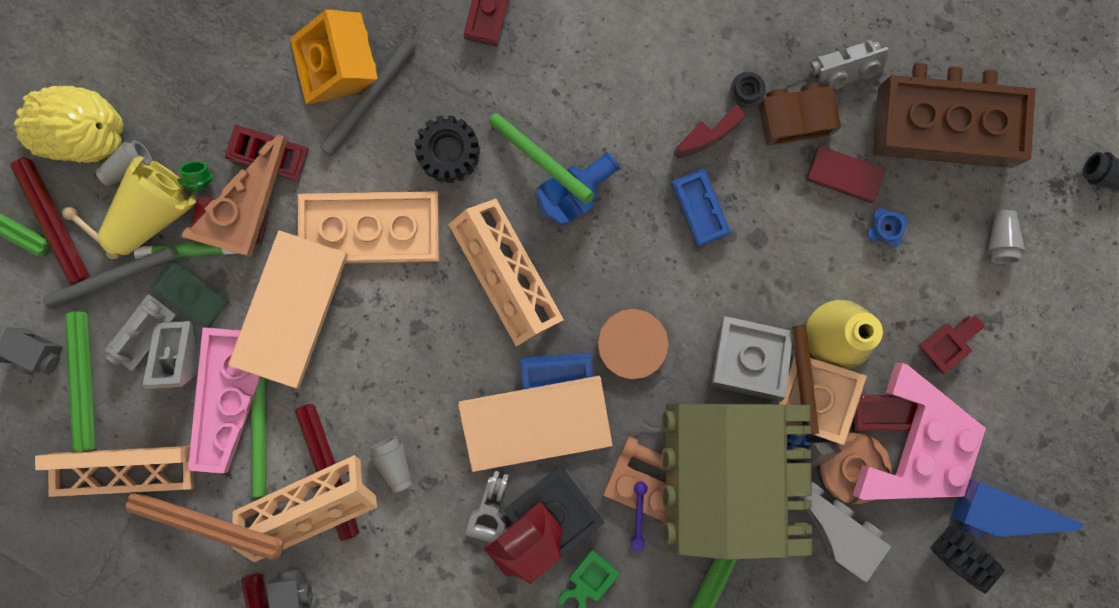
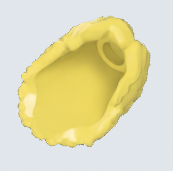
M74 86L42 88L38 92L31 91L28 95H25L23 97L25 101L23 108H19L16 111L19 116L14 122L17 140L26 149H29L33 155L38 157L76 161L78 163L99 162L109 158L122 145L120 136L124 131L122 118L113 106L95 91Z

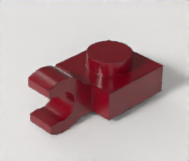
M976 315L972 318L967 316L954 329L949 323L943 324L917 347L940 373L946 374L972 352V349L966 342L985 326Z

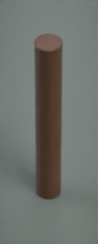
M806 325L792 327L800 402L801 405H810L811 421H803V425L811 426V434L806 435L819 434Z

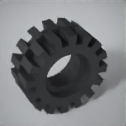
M442 115L437 116V121L433 123L431 120L425 123L427 127L425 129L420 128L418 131L419 139H415L414 143L416 146V158L426 174L434 177L436 181L441 182L445 180L447 183H453V180L456 179L462 181L464 180L463 176L467 173L471 175L474 172V165H478V155L480 154L478 139L471 126H468L466 121L461 118L458 121L455 119V116L448 115V119H443ZM452 137L461 144L460 155L452 162H442L435 156V146L442 138Z
M948 526L930 547L932 552L945 565L984 594L991 589L1005 572L1002 565L994 560L995 558L991 554L984 551L985 549L974 543V540L966 537L961 531L956 530L952 526Z

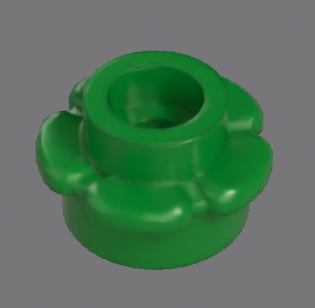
M191 161L182 164L178 168L180 178L177 179V182L189 191H201L208 187V183L213 180L214 176L208 170V165L205 162Z

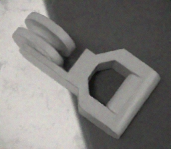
M495 471L493 477H489L480 508L474 510L470 516L465 532L466 536L490 542L504 530L506 520L499 511L500 505L488 502L486 499H491L492 495L496 494V501L501 502L507 486L508 474H504L503 478L500 479L498 477L499 472ZM484 514L493 516L498 523L497 529L477 524L478 517Z

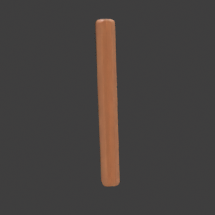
M130 494L125 505V509L130 513L270 560L278 559L282 554L284 547L282 539L144 494Z

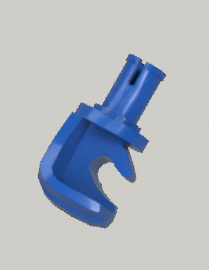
M605 152L602 157L584 170L578 169L574 165L567 169L569 173L594 192V198L588 204L581 202L553 177L541 184L534 191L540 214L546 219H550L556 225L564 226L582 213L587 212L594 205L593 202L598 199L596 187L613 173L620 170L616 160L610 153Z

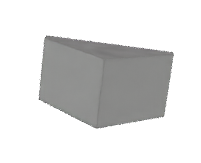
M191 321L155 323L142 386L145 389L182 387L198 374L193 325Z

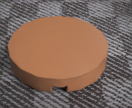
M638 309L622 310L611 316L601 328L598 339L599 356L606 368L617 376L628 379L644 378L657 371L666 359L669 346L667 332L659 319L647 311Z
M849 432L845 446L837 443L842 452L818 466L817 471L821 484L830 495L846 503L863 504L873 500H863L853 496L862 464L890 474L892 465L887 451L878 440L862 433Z

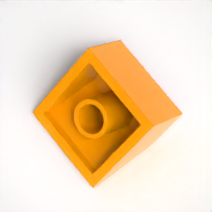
M326 9L290 38L306 104H314L358 93L378 80L376 65L373 61L368 41V33L364 25L362 13Z

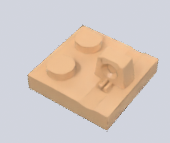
M795 357L788 375L786 397L782 402H779V405H801ZM810 358L819 434L813 435L845 446L867 376ZM787 421V425H803V421Z

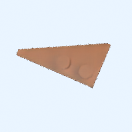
M276 135L272 141L267 142L259 151L260 155L246 170L242 169L226 185L220 197L209 203L205 208V214L191 228L187 227L181 237L252 257L288 139L284 136Z

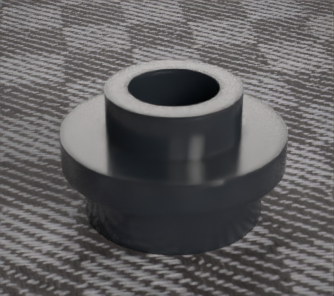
M743 72L737 75L730 87L732 99L742 107H753L759 104L766 92L763 79L753 72ZM743 86H750L753 94L750 96L744 95L741 88Z

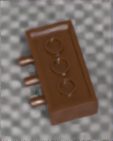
M916 63L912 68V77L891 75L878 87L873 155L1014 168L1031 160L1036 88L997 85L998 72L996 70H985L982 83L962 82L963 69L958 66L948 68L947 80L927 78V64Z

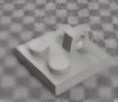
M724 316L720 326L711 387L782 402L786 397L793 342L792 331Z

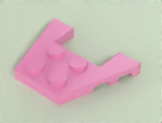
M895 362L886 393L917 403L918 407L896 474L893 475L862 464L853 496L863 500L964 497L986 428L910 366Z

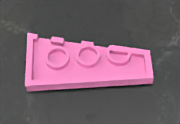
M204 327L202 329L188 471L227 473L229 471L261 376L228 365L241 330Z

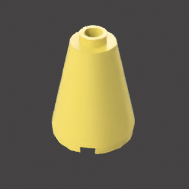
M141 156L135 157L130 162L98 232V237L101 240L100 245L110 254L129 255L195 205V195L192 193L188 197L183 191L185 187L180 186L177 182L179 177L160 163L152 161L150 165L143 164L141 161L144 157Z
M834 300L821 305L811 314L806 325L811 356L816 360L847 370L864 363L878 346L883 336V328L880 321L860 305L847 300Z

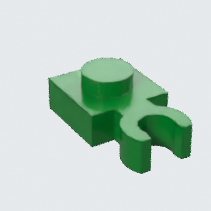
M591 548L569 575V579L575 583V586L564 589L559 595L558 603L562 606L566 599L573 597L579 602L575 608H585V600L588 596L598 602L619 576L620 571Z

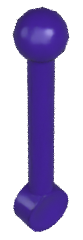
M642 481L637 482L633 488L637 494L635 536L631 538V547L635 551H641L645 548V540L642 537L644 495L647 493L648 486Z

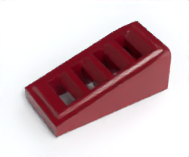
M235 125L225 158L232 163L249 167L255 161L260 142L265 145L275 137ZM250 139L245 156H243L247 141ZM287 141L277 176L299 182L309 148ZM289 150L294 153L289 169L286 170L283 169Z

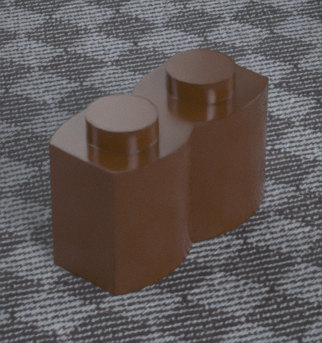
M812 83L801 87V92L788 93L787 89H776L766 94L767 97L763 98L758 105L766 145H778L835 134L841 128L833 87H822L821 83Z

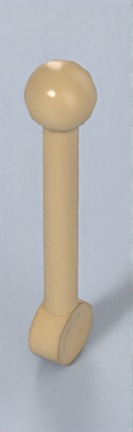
M66 207L63 209L62 215L66 220L75 222L100 244L101 240L98 237V233L77 216L75 208ZM106 251V255L110 259L117 260L122 256L121 254L112 255Z

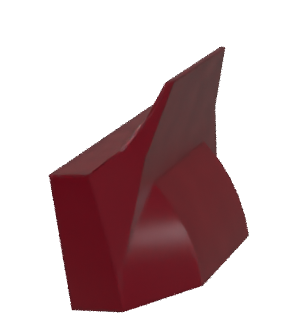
M540 500L488 542L483 549L506 577L516 576L531 584L561 559L559 539L563 528Z

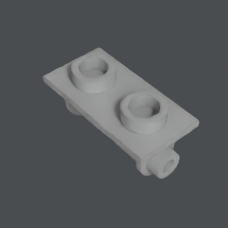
M868 40L864 43L845 48V55L848 59L844 60L840 52L836 51L816 57L815 62L810 63V69L813 76L819 75L818 83H821L822 87L839 89L845 84L863 78L869 79L882 73L889 49L887 47L881 49L879 42Z
M148 294L106 347L105 351L108 353L106 359L116 365L122 363L129 370L134 371L150 350L155 323L172 322L177 315Z

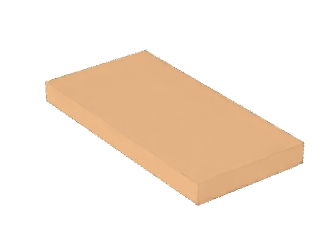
M438 191L298 194V237L347 253L348 257L345 264L440 262Z
M278 230L228 365L299 389L348 254Z
M600 376L459 401L458 404L472 472L613 446Z

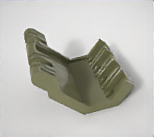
M666 404V411L663 412L661 420L662 430L666 433V448L663 449L661 457L663 469L666 470V485L662 488V503L666 507V522L662 525V540L666 545V550L678 555L717 559L786 558L788 556L813 555L811 537L788 536L812 534L811 524L806 522L788 523V510L806 511L807 509H812V500L788 499V497L812 496L811 463L787 462V459L811 458V450L806 448L787 449V434H793L794 436L811 434V426L787 425V421H811L810 405Z

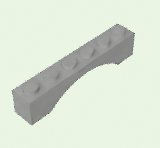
M811 481L812 496H794L793 498L812 500V509H807L806 512L813 519L822 537L826 554L867 583L891 548L889 544L881 539L884 533L866 520L863 525L851 518L854 511L840 501L835 500L831 504L821 497L825 491Z

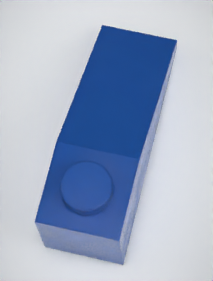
M969 480L965 496L958 497L951 515V519L963 523L962 531L982 539L985 532L997 537L1079 531L1083 525L1081 522L973 480Z

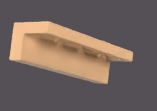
M497 199L464 210L448 224L515 346L528 341L537 334L564 320ZM490 211L496 222V228L487 225L481 214ZM501 243L510 247L513 253L512 259L504 256L500 249ZM518 273L526 276L530 283L529 290L521 287L517 280ZM535 304L544 308L549 320L541 323L535 312Z
M190 446L62 452L35 456V470H48L49 497L188 490L195 488L194 471H188ZM183 462V482H172L162 473L170 463ZM134 465H144L152 473L143 484H137L127 475ZM99 467H108L116 474L115 478L107 486H102L92 477ZM60 469H73L81 478L71 488H61ZM156 478H158L162 483H152V482H153ZM122 480L126 485L117 484ZM85 482H87L91 487H81V486H82Z
M353 455L234 510L232 523L245 527V519L258 513L259 516L248 529L282 539L284 542L283 549H286L377 508L376 495L362 484L361 460ZM349 472L350 482L337 488L334 487L340 476ZM321 486L312 499L306 502L303 501L310 489ZM290 500L282 513L275 516L272 515L281 502ZM231 547L252 562H257L264 558Z

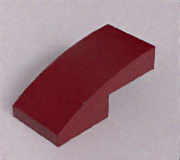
M735 105L712 130L700 121L676 147L673 154L679 159L711 147L734 130L746 114Z

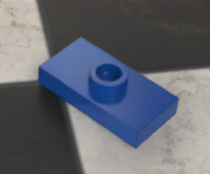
M705 169L671 182L697 248L731 234Z
M591 353L520 358L522 390L593 377Z

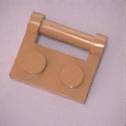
M628 436L603 495L636 509L637 494L633 488L637 482L642 481L648 486L647 493L644 495L643 513L666 522V507L662 503V488L666 485V482L628 466L631 457H634L664 470L661 460L662 454L638 444L637 439Z

